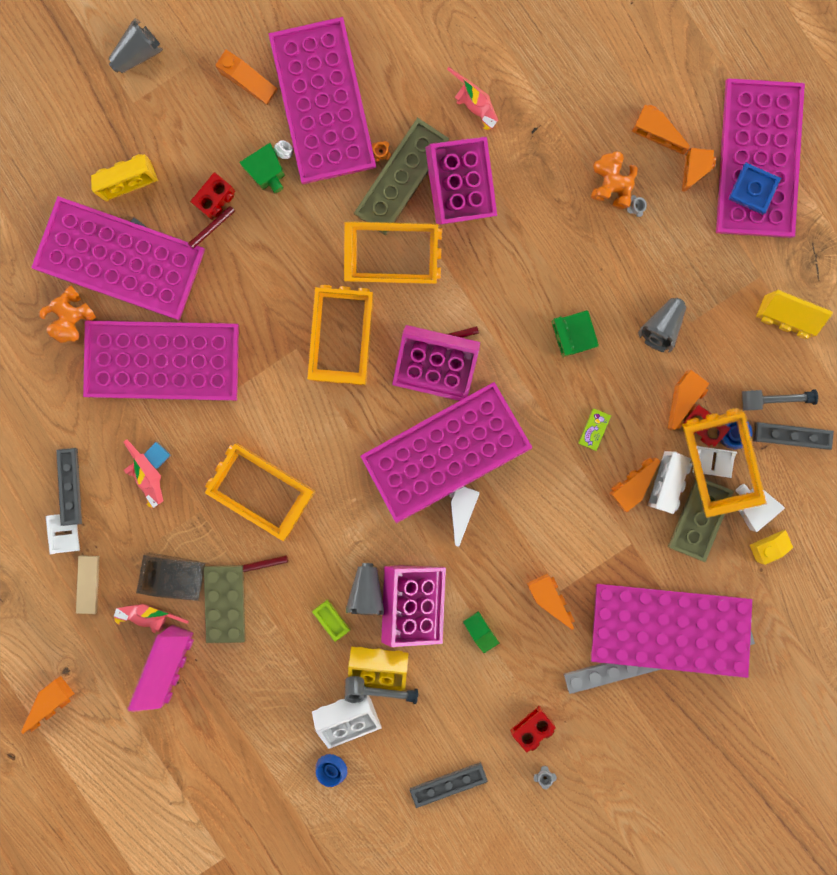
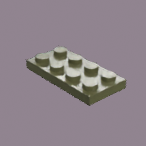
M696 479L668 547L706 562L725 514L706 517ZM705 479L711 502L733 496V490Z
M243 565L205 566L206 643L245 642Z

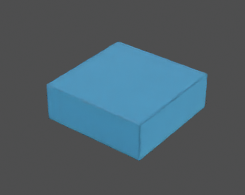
M155 442L144 456L158 469L171 454L158 442Z

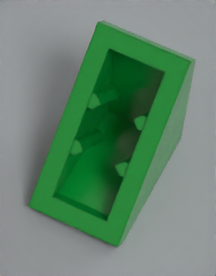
M479 611L463 621L472 639L483 653L500 644Z

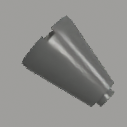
M136 18L130 23L109 56V65L117 73H124L156 56L163 50V48L158 47L160 43L146 26L142 29L139 26L141 22Z
M680 298L669 299L638 331L640 339L643 336L646 339L644 343L657 351L664 352L666 349L669 350L668 353L671 352L675 347L687 309L685 302Z
M362 563V567L357 568L346 606V613L384 615L378 571L376 567H373L372 563Z

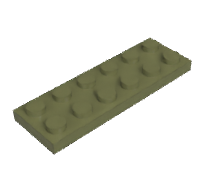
M417 117L355 210L354 215L364 222L395 223L429 172L425 147L434 143L449 142V138ZM379 231V232H381L382 234H384V235L386 236L389 231Z

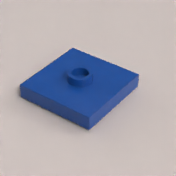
M745 162L728 200L764 215L781 178Z

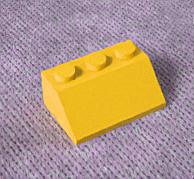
M145 154L135 155L129 161L117 162L114 164V167L100 169L96 171V174L91 175L92 191L104 201L158 181L152 163Z
M776 290L764 296L756 317L761 318V322L765 324H776L783 331H793L797 333L798 337L808 339L818 335L833 312Z
M351 647L348 677H362L365 687L405 691L409 653L399 650L388 651L384 649Z

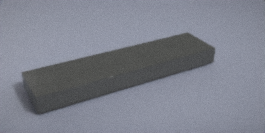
M755 422L753 441L832 450L834 431Z
M78 449L56 450L61 526L82 524Z
M479 762L411 787L410 793L415 807L419 808L487 783L488 780L482 763Z

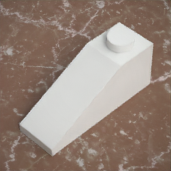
M465 486L449 494V497L452 498L451 509L455 546L458 547L480 493Z

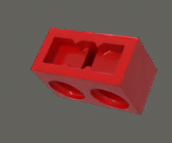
M214 172L190 202L212 220L221 214L222 207L226 202H231L236 191ZM221 186L225 187V190H224L223 193H221V194H217V193H216V191H217V189H218L219 187H221ZM212 201V206L205 209V203Z
M699 404L685 420L684 424H686L687 420L693 419L697 415L706 419V416L711 413ZM726 424L712 427L719 430L717 438L709 437L708 430L710 428L693 433L702 437L700 440L708 447L711 445L716 447L730 430V427Z
M538 706L510 731L513 738L527 753L530 750L534 751L540 745L539 742L544 738L551 737L555 732L556 726L544 710ZM539 721L546 722L543 728L537 727ZM526 733L532 735L529 740L522 739V736Z

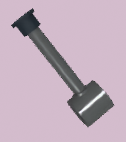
M815 389L811 392H804V394L763 396L762 390L742 391L743 411L763 410V404L805 402L816 405L819 398L818 392Z
M351 676L345 679V700L350 703H359L364 700V695L406 699L407 702L416 704L418 689L398 691L365 687L362 677Z

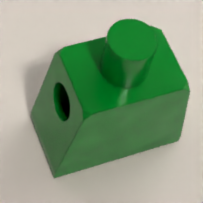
M268 143L239 162L262 190L269 186L274 194L283 190L284 187L279 180L285 174L271 143Z

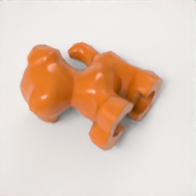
M618 151L604 154L593 165L594 172L604 177L603 185L593 190L591 198L604 201V198L609 199L611 192H617L618 197L614 199L612 206L619 209L629 208L631 205V192L635 185L634 180L637 176L638 168L631 164L629 166L630 174L622 176L619 172L624 160L623 154Z
M71 285L64 290L60 297L53 299L48 306L43 307L39 311L41 319H45L47 313L50 312L55 313L59 317L58 320L52 322L47 327L48 335L59 343L77 341L80 335L74 326L75 323L80 319L93 321L96 318L86 303L77 308L70 304V302L81 300Z

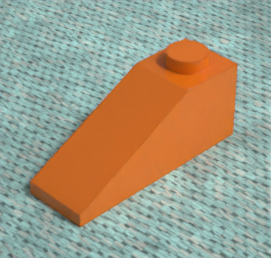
M228 50L224 51L215 65L221 75L266 105L277 91L274 85Z
M644 105L631 132L684 155L690 145L663 112L658 111L659 109L653 105Z

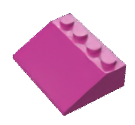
M487 137L434 143L425 147L436 224L442 225L497 216Z
M406 325L402 335L392 385L460 401L468 397L480 342Z
M384 566V615H382L381 643L390 647L443 644L445 567Z
M171 625L157 635L128 711L160 709L165 703L168 704L173 695L170 691L172 686H176L180 677L178 671L180 668H183L187 660L185 653L191 649L194 639H191L193 632Z

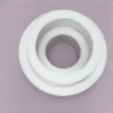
M281 140L274 146L275 153L282 159H289L293 154V147L287 141Z

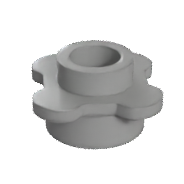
M632 195L631 205L627 208V212L641 217L647 207L646 201L642 197L637 198L635 195Z
M542 766L541 771L533 777L534 781L539 782L543 789H548L553 784V781L557 779L556 774L551 773L547 766Z

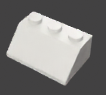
M664 451L647 506L672 514L678 510L680 505L679 496L686 486V481L684 480L692 467V463H690L691 458L676 452Z
M364 695V700L359 703H350L345 699H340L333 704L322 706L312 711L316 733L328 749L382 728L368 695Z

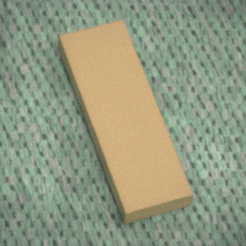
M78 556L76 613H97L100 556Z

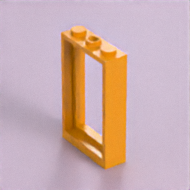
M344 222V281L437 284V279H441V267H437V259L441 260V248H438V240H442V228H438V224ZM357 230L430 232L429 275L357 273Z
M320 285V288L315 287L307 380L366 385L374 294L370 292V289L358 288V291H355L346 286H340L339 289H332L330 285ZM323 297L365 301L359 373L317 369Z
M734 408L727 410L726 414L718 415V413L707 415L706 419L698 420V418L687 420L686 424H682L700 498L707 518L767 504L745 413L742 410ZM737 421L754 492L711 502L693 432Z
M240 444L230 445L225 453L227 457L224 462L221 461L215 469L216 475L206 483L205 487L207 490L205 494L278 539L285 541L314 495L315 490ZM238 455H241L300 491L299 496L280 527L275 526L218 491Z

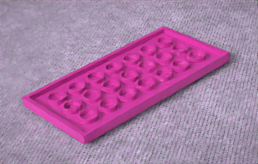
M343 17L268 33L302 185L376 168Z
M730 78L726 80L716 233L782 238L795 237L805 83ZM745 162L781 178L764 215L728 200Z
M57 196L31 268L180 321L205 249L200 246L192 249L188 245L189 242Z
M85 321L83 397L237 401L239 324Z
M493 382L364 453L360 457L397 524L531 450L532 446L497 385Z
M596 584L591 662L749 678L753 599Z

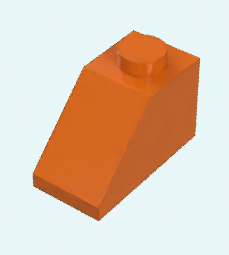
M690 148L686 153L682 191H687L714 169L716 164L714 150Z

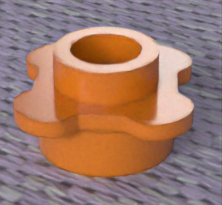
M387 141L372 144L375 162L391 158Z

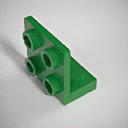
M588 310L563 318L557 317L551 321L562 358L599 346Z

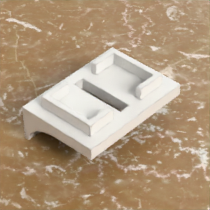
M697 446L704 474L732 477L734 459L738 452ZM714 452H716L714 470H711Z
M60 514L46 516L50 554L79 551L77 525L61 526ZM72 530V534L55 536V532Z

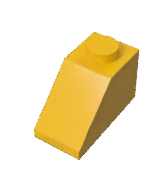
M786 530L750 544L756 561L763 565L782 558L793 548Z

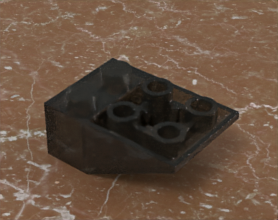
M151 552L144 554L136 593L154 597L198 601L206 563Z

